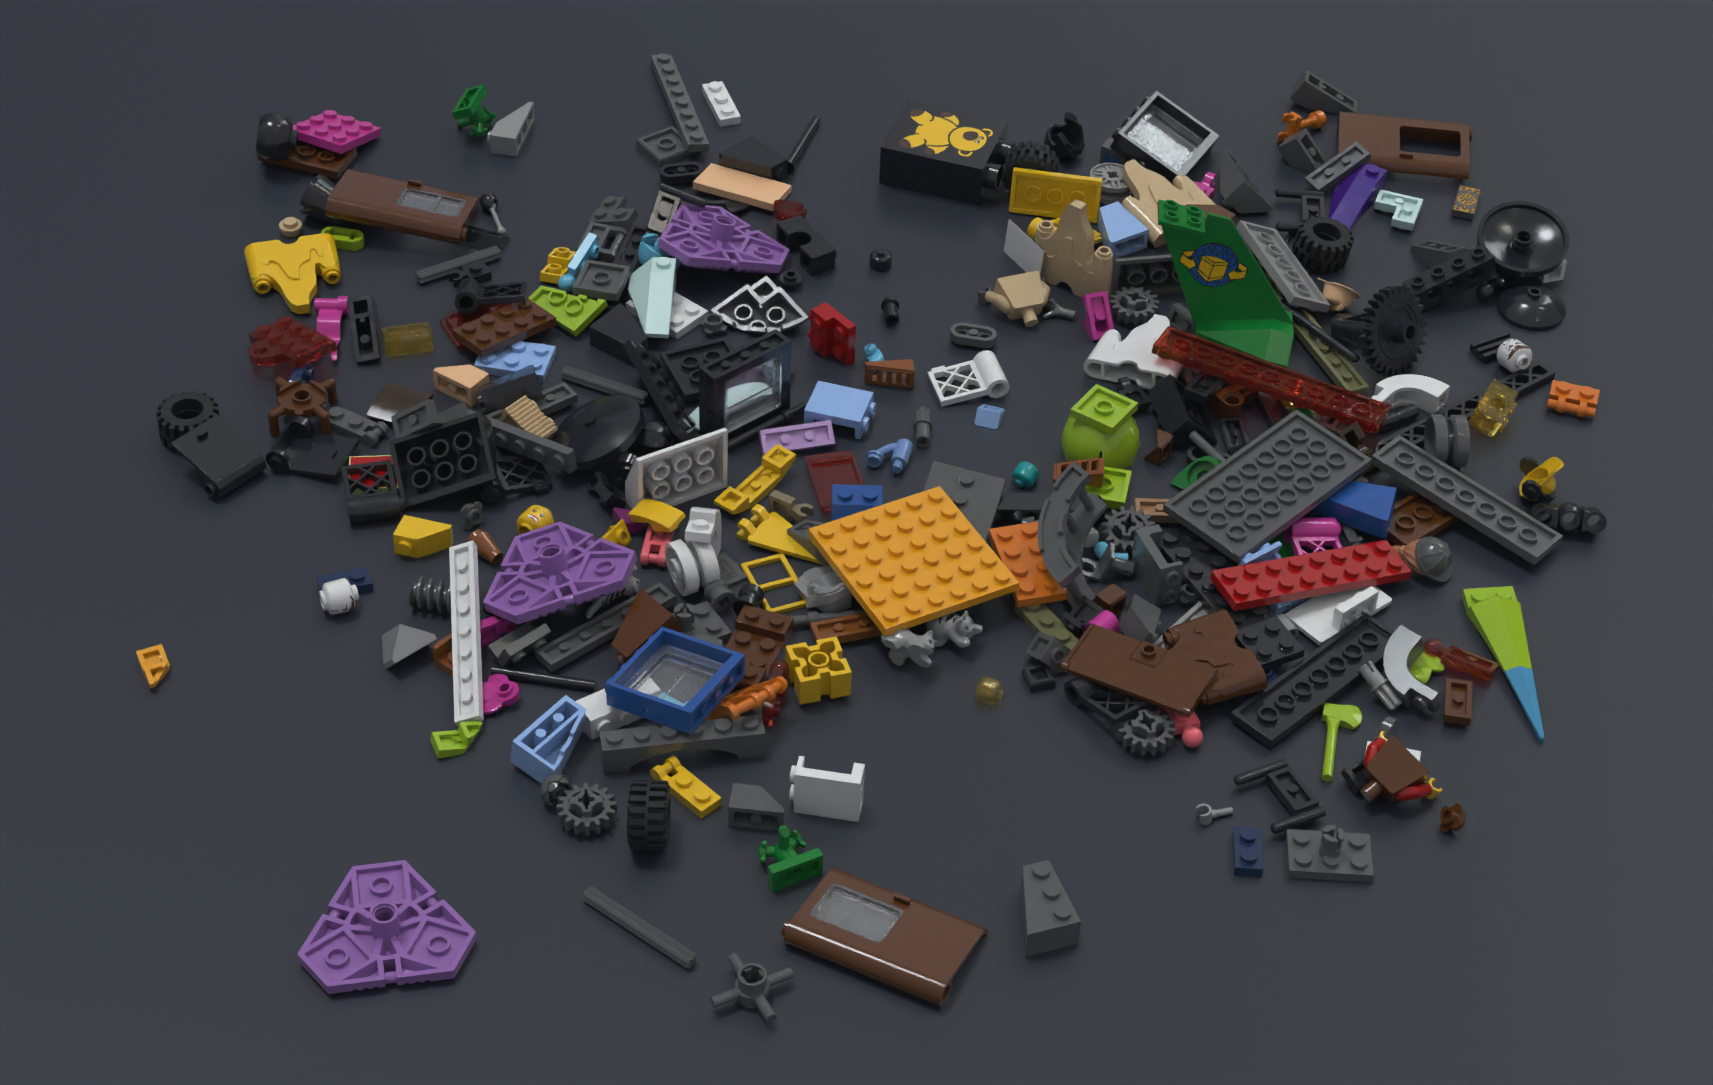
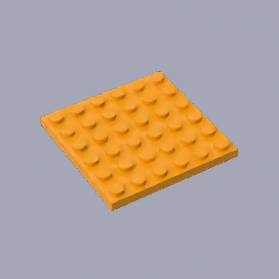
M940 486L808 529L809 539L884 636L893 634L897 630L908 629L1012 593L1019 588L1017 579Z

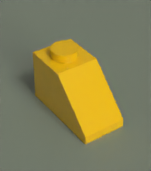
M404 515L393 533L394 553L421 558L452 547V525Z

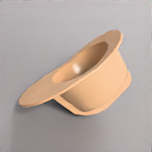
M1317 278L1324 284L1322 294L1331 305L1330 311L1348 310L1354 300L1361 297L1359 293L1347 286Z

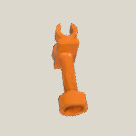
M1318 110L1310 113L1307 119L1302 120L1303 117L1293 111L1285 113L1282 123L1287 122L1286 130L1278 134L1277 142L1285 140L1287 137L1298 133L1299 130L1310 126L1314 129L1324 127L1327 122L1326 115Z

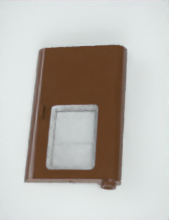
M836 868L830 869L793 918L786 920L781 931V935L784 936V943L940 1007L945 1004L950 994L953 977L981 937H986L988 934V929Z

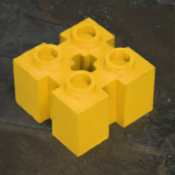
M837 636L816 640V645L807 646L806 642L786 646L785 669L790 682H794V692L800 705L820 701V696L828 695L830 699L851 695L852 671L846 658H842L843 650Z

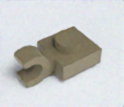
M775 489L769 495V514L776 512L788 522L795 519L799 523L807 519V515L813 516L814 507L810 504H796V498Z

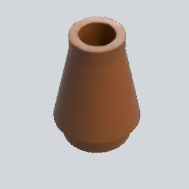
M477 529L470 534L467 542L472 540L475 542L480 557L488 560L493 565L502 560L504 554L499 550L487 531Z

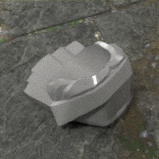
M824 565L819 568L809 569L794 583L797 591L806 599V608L815 607L823 613L846 611L852 607V593L831 566Z

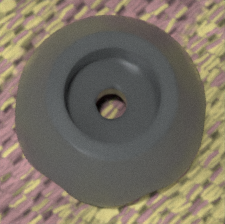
M552 774L542 782L540 797L544 804L548 803L554 806L558 802L559 796L564 797L565 789H572V785L569 782L570 779L567 776Z

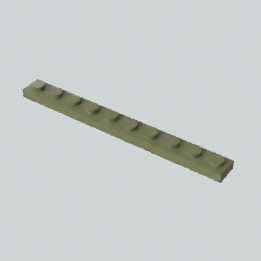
M1253 254L1276 295L1285 298L1282 292L1277 289L1275 282L1268 276L1266 269L1259 264L1256 255ZM1286 303L1288 306H1290L1298 313L1306 317L1308 320L1313 322L1315 325L1320 327V325L1315 321V319L1306 310V308L1300 306L1296 308ZM1293 321L1294 334L1347 399L1368 394V384L1346 357Z

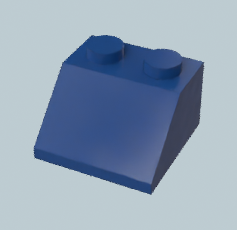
M832 484L831 521L883 505L882 486Z

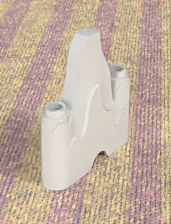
M1154 314L1147 323L1134 328L1123 341H1121V335L1117 330L1111 329L1106 331L1084 362L1083 368L1086 374L1093 378L1119 382V378L1128 377L1134 380L1138 387L1152 389L1169 374L1177 379L1189 353L1186 345L1182 343H1177L1173 346L1168 344L1170 321L1166 316Z

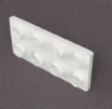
M1376 586L1312 597L1285 615L1297 629L1321 646L1363 614L1367 613L1372 616L1389 606L1392 598Z

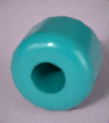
M1026 461L1020 462L1012 472L1014 484L1019 488H1031L1039 478L1038 469L1032 463Z

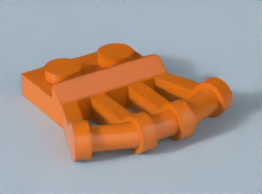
M778 676L753 686L738 689L727 695L705 720L731 718L734 721L740 718V714L750 709L756 710L762 706V702H769L775 698L777 693L784 692L788 688L787 680L784 677Z

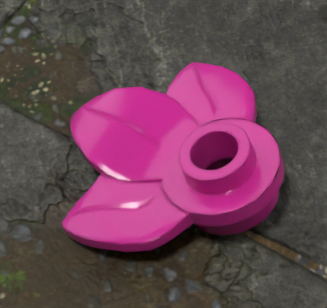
M503 674L490 675L488 682H482L483 715L497 712L502 706L515 704L520 697L518 684L509 681L508 677Z

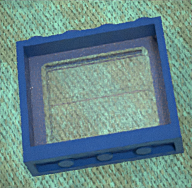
M661 627L654 635L649 637L648 641L640 649L636 650L634 655L621 666L620 670L612 678L607 680L605 684L607 705L692 734L744 678L745 654Z

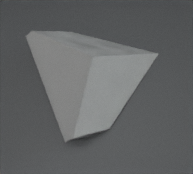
M402 624L395 626L382 635L384 667L386 669L433 642L437 639L435 634Z

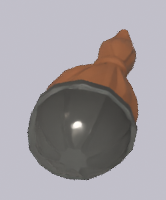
M1429 536L1416 539L1407 545L1392 546L1397 554L1405 560L1406 564L1417 573L1439 583L1449 580L1452 576L1453 552L1448 543L1441 539Z

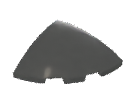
M767 275L751 287L746 284L711 309V313H716L723 317V323L733 328L756 334H767L775 329L779 332L786 331L809 320L804 311L781 286L777 287Z

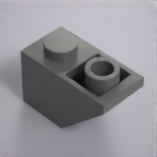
M1134 594L1121 613L1119 627L1125 636L1153 644L1158 636L1156 631L1161 624L1159 620L1161 609Z

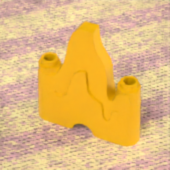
M328 233L301 236L292 244H285L280 240L256 242L249 244L244 249V256L254 290L260 294H265L269 292L270 288H274L281 294L290 310L297 314L310 313V303L317 294V275H321L329 284H336L341 278L336 242L334 237Z

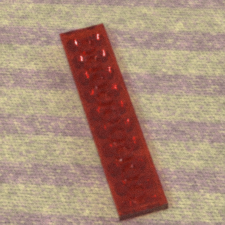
M1170 326L1164 330L1153 344L1151 352L1164 360H1173L1184 367L1203 371L1206 375L1223 378L1228 383L1239 384L1251 391L1270 395L1273 399L1290 402L1295 407L1315 411L1320 416H1329L1337 419L1342 424H1353L1357 421L1361 429L1368 433H1378L1392 405Z

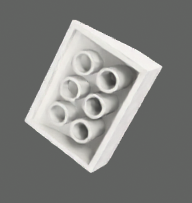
M722 428L636 458L625 481V496L629 506L633 509L643 498L675 506L727 487L728 430Z

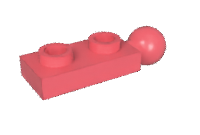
M1159 707L1163 715L1168 713L1169 720L1175 722V735L1182 734V741L1187 747L1196 748L1201 745L1203 733L1200 730V721L1195 712L1188 718Z

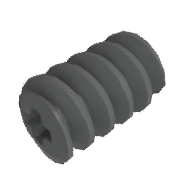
M420 576L418 582H414L410 589L409 606L415 607L418 605L420 609H425L427 606L430 611H434L437 608L440 613L448 610V613L451 615L450 584L448 588H445L444 580L441 579L438 586H435V581L432 577L428 584H425L424 576Z

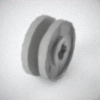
M1102 163L1091 169L1089 177L1103 178L1100 203L1109 205L1118 201L1122 204L1126 197H1133L1122 176L1124 165Z

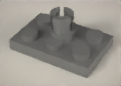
M708 601L696 605L687 603L685 609H683V603L674 608L672 615L682 628L680 633L695 638L699 633L721 639L723 643L731 638V630ZM663 659L660 663L663 666L674 661Z
M1328 825L1324 827L1323 831L1287 829L1285 840L1288 878L1372 883L1374 874L1370 834L1347 833L1341 827L1336 832V825Z

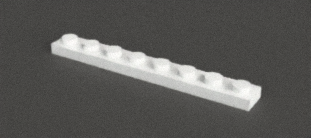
M473 540L449 547L454 723L458 727L459 722L484 721L477 545Z

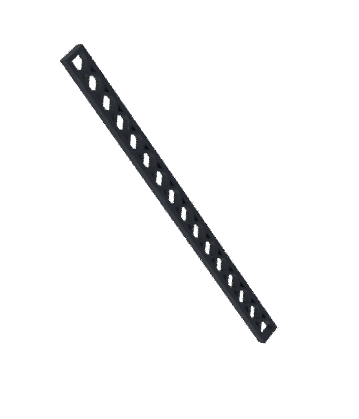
M1538 360L1530 364L1526 369H1520L1432 415H1443L1446 420H1448L1450 415H1465L1469 424L1554 380L1555 372ZM1427 417L1367 448L1373 449L1376 453L1398 435L1420 448L1424 447V436L1413 434L1424 435ZM1375 467L1362 476L1365 477L1379 470V468Z

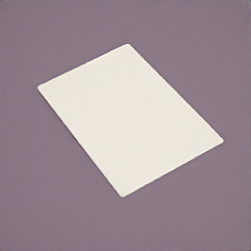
M1009 219L1004 252L1026 273L1039 271L1041 274L1044 250Z

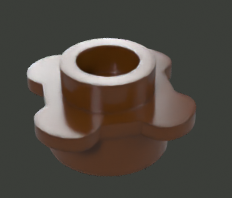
M1455 803L1452 807L1444 806L1442 808L1440 816L1442 822L1440 830L1446 833L1449 829L1459 831L1463 828L1466 822V814L1462 810L1461 804Z

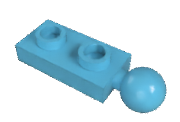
M588 233L567 266L568 274L561 276L558 280L560 290H564L566 293L572 292V286L586 260H593L598 257L600 246L597 235Z

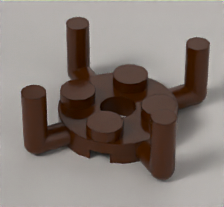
M277 377L275 379V389L278 407L268 412L270 435L273 437L280 435L278 417L284 414L289 417L303 416L307 419L316 415L321 421L322 434L332 435L330 414L325 409L327 408V395L329 404L338 403L335 379L329 378L322 383L309 380V383H301V380L287 382L282 377Z

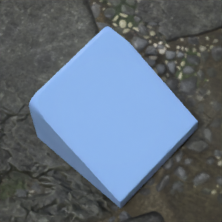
M982 404L977 408L974 423L977 426L997 429L1005 410L1004 408Z

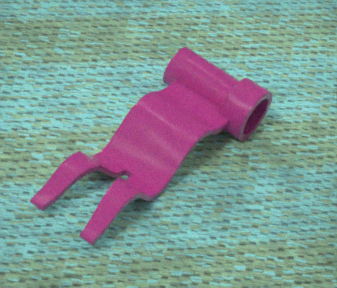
M348 296L315 298L314 309L319 314L316 323L317 336L313 344V361H318L321 345L330 342L332 361H337V347L340 344L341 317L342 315L349 314Z

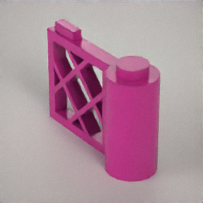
M1334 517L1300 518L1282 532L1285 542L1291 544L1295 556L1308 554L1301 549V546H1307L1313 550V553L1325 551L1322 546H1333L1334 549L1342 548L1338 538L1341 534V526Z

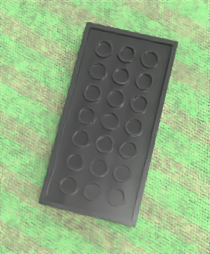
M1296 409L1164 503L1163 512L1239 564L1247 553L1251 552L1253 554L1261 546L1268 543L1371 467L1372 459Z

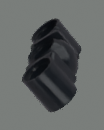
M1539 502L1531 509V516L1537 519L1541 511H1549L1550 514L1546 520L1538 521L1551 529H1558L1564 533H1573L1580 530L1581 532L1589 531L1596 534L1602 532L1607 525L1604 514L1597 507H1580L1571 502L1562 503L1559 506L1555 503ZM1574 513V519L1571 522H1563L1562 519L1565 514ZM1593 515H1598L1600 519L1597 524L1589 525L1588 519Z

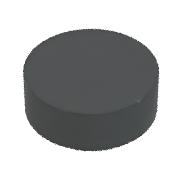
M1390 716L1386 717L1380 726L1378 736L1381 731H1385L1384 738L1389 739L1392 735L1396 737L1400 724L1399 720Z

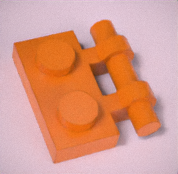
M1553 380L1546 408L1555 409V412L1563 413V411L1577 414V417L1584 418V416L1594 418L1600 390L1589 386Z

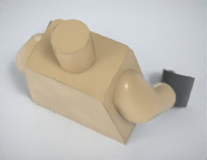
M1039 271L997 278L993 291H991L990 287L985 289L986 292L978 291V301L982 304L992 303L1003 313H1006L1009 319L1023 318L1025 326L1032 327L1038 323L1036 315H1039L1043 306L1047 304L1051 289L1045 283V278L1040 279Z

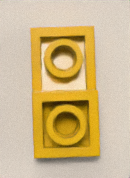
M565 247L554 248L548 255L547 265L540 272V281L558 284L559 278L568 274L567 266L576 252L569 251Z
M644 498L628 513L632 522L649 523L653 531L660 532L676 530L679 523L686 517L684 512L675 507Z

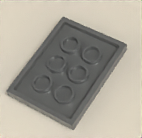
M933 461L924 491L940 486L987 543L989 529L992 528L1006 479Z

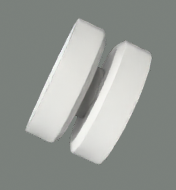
M681 539L665 544L666 564L671 579L682 596L698 592L699 586L705 589L709 583L720 579L719 564L711 543L685 541L684 543Z

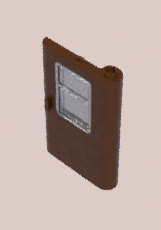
M347 169L328 197L325 216L461 245V242H465L467 239L468 228L466 226L476 211L480 198L422 185L421 181L408 179L407 182Z

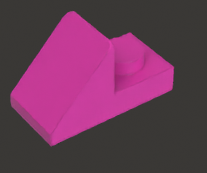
M1107 291L1082 296L1086 319L1082 320V324L1092 341L1100 340L1106 331L1114 329Z

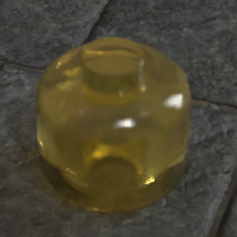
M988 676L981 677L976 688L975 699L989 705L995 704L996 700H1001L1004 690H1001V682Z

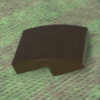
M389 382L374 400L367 413V417L369 420L375 422L382 421L386 425L393 426L391 416L427 399L432 400L434 395Z

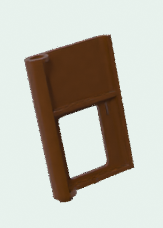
M1339 111L1337 121L1338 154L1357 141L1371 155V159L1366 163L1377 165L1387 170V172L1468 180L1470 171L1469 141L1472 140L1473 129L1469 128V124ZM1400 137L1460 143V156L1401 151Z

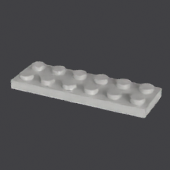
M1240 220L1236 228L1244 241L1249 245L1250 251L1258 258L1259 264L1266 269L1268 276L1275 282L1277 289L1285 296L1286 302L1296 308L1300 306L1312 312L1320 311L1327 313L1331 305L1277 230Z

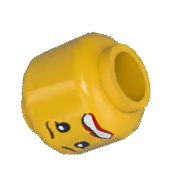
M540 505L530 506L517 519L518 534L521 535L554 524L552 513L549 509Z

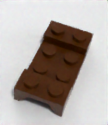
M744 605L735 621V630L725 647L745 654V676L736 686L746 688L769 679L793 634L794 617ZM707 672V682L714 674Z

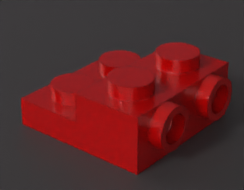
M826 302L811 309L808 313V319L811 320V328L807 334L808 338H810V347L825 358L833 354L847 366L854 363L856 325Z

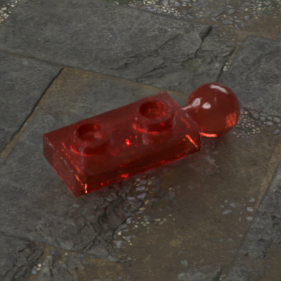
M1432 638L1424 643V653L1430 657H1441L1440 663L1446 664L1451 670L1464 671L1480 681H1490L1497 673L1499 663L1452 645L1444 648L1442 642L1438 639Z
M783 660L773 662L770 666V679L778 676L787 679L790 676L788 663ZM787 689L780 694L777 693L773 700L763 702L762 720L764 726L773 727L775 717H780L782 709L780 698H785Z

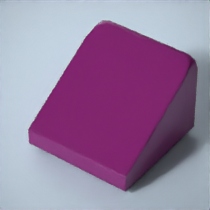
M613 508V522L616 525L623 519L629 534L646 529L645 523L631 521L628 515L631 510Z

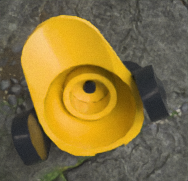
M1526 456L1519 462L1520 470L1526 476L1520 483L1519 495L1530 501H1542L1549 504L1556 497V480L1554 476L1564 467V463L1557 457L1549 458L1540 466L1533 457Z

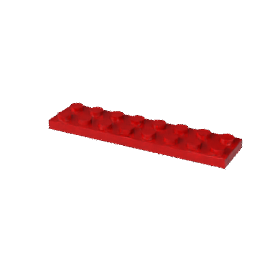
M1382 540L1212 570L1210 579L1233 611L1408 580L1412 571L1389 542Z

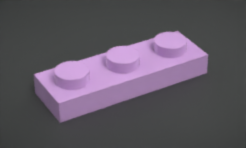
M831 420L764 429L758 432L762 456L776 444L792 452L834 446L835 444Z

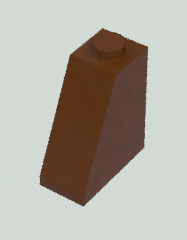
M641 589L611 644L617 652L614 657L623 665L661 627L680 632L682 628L667 609Z

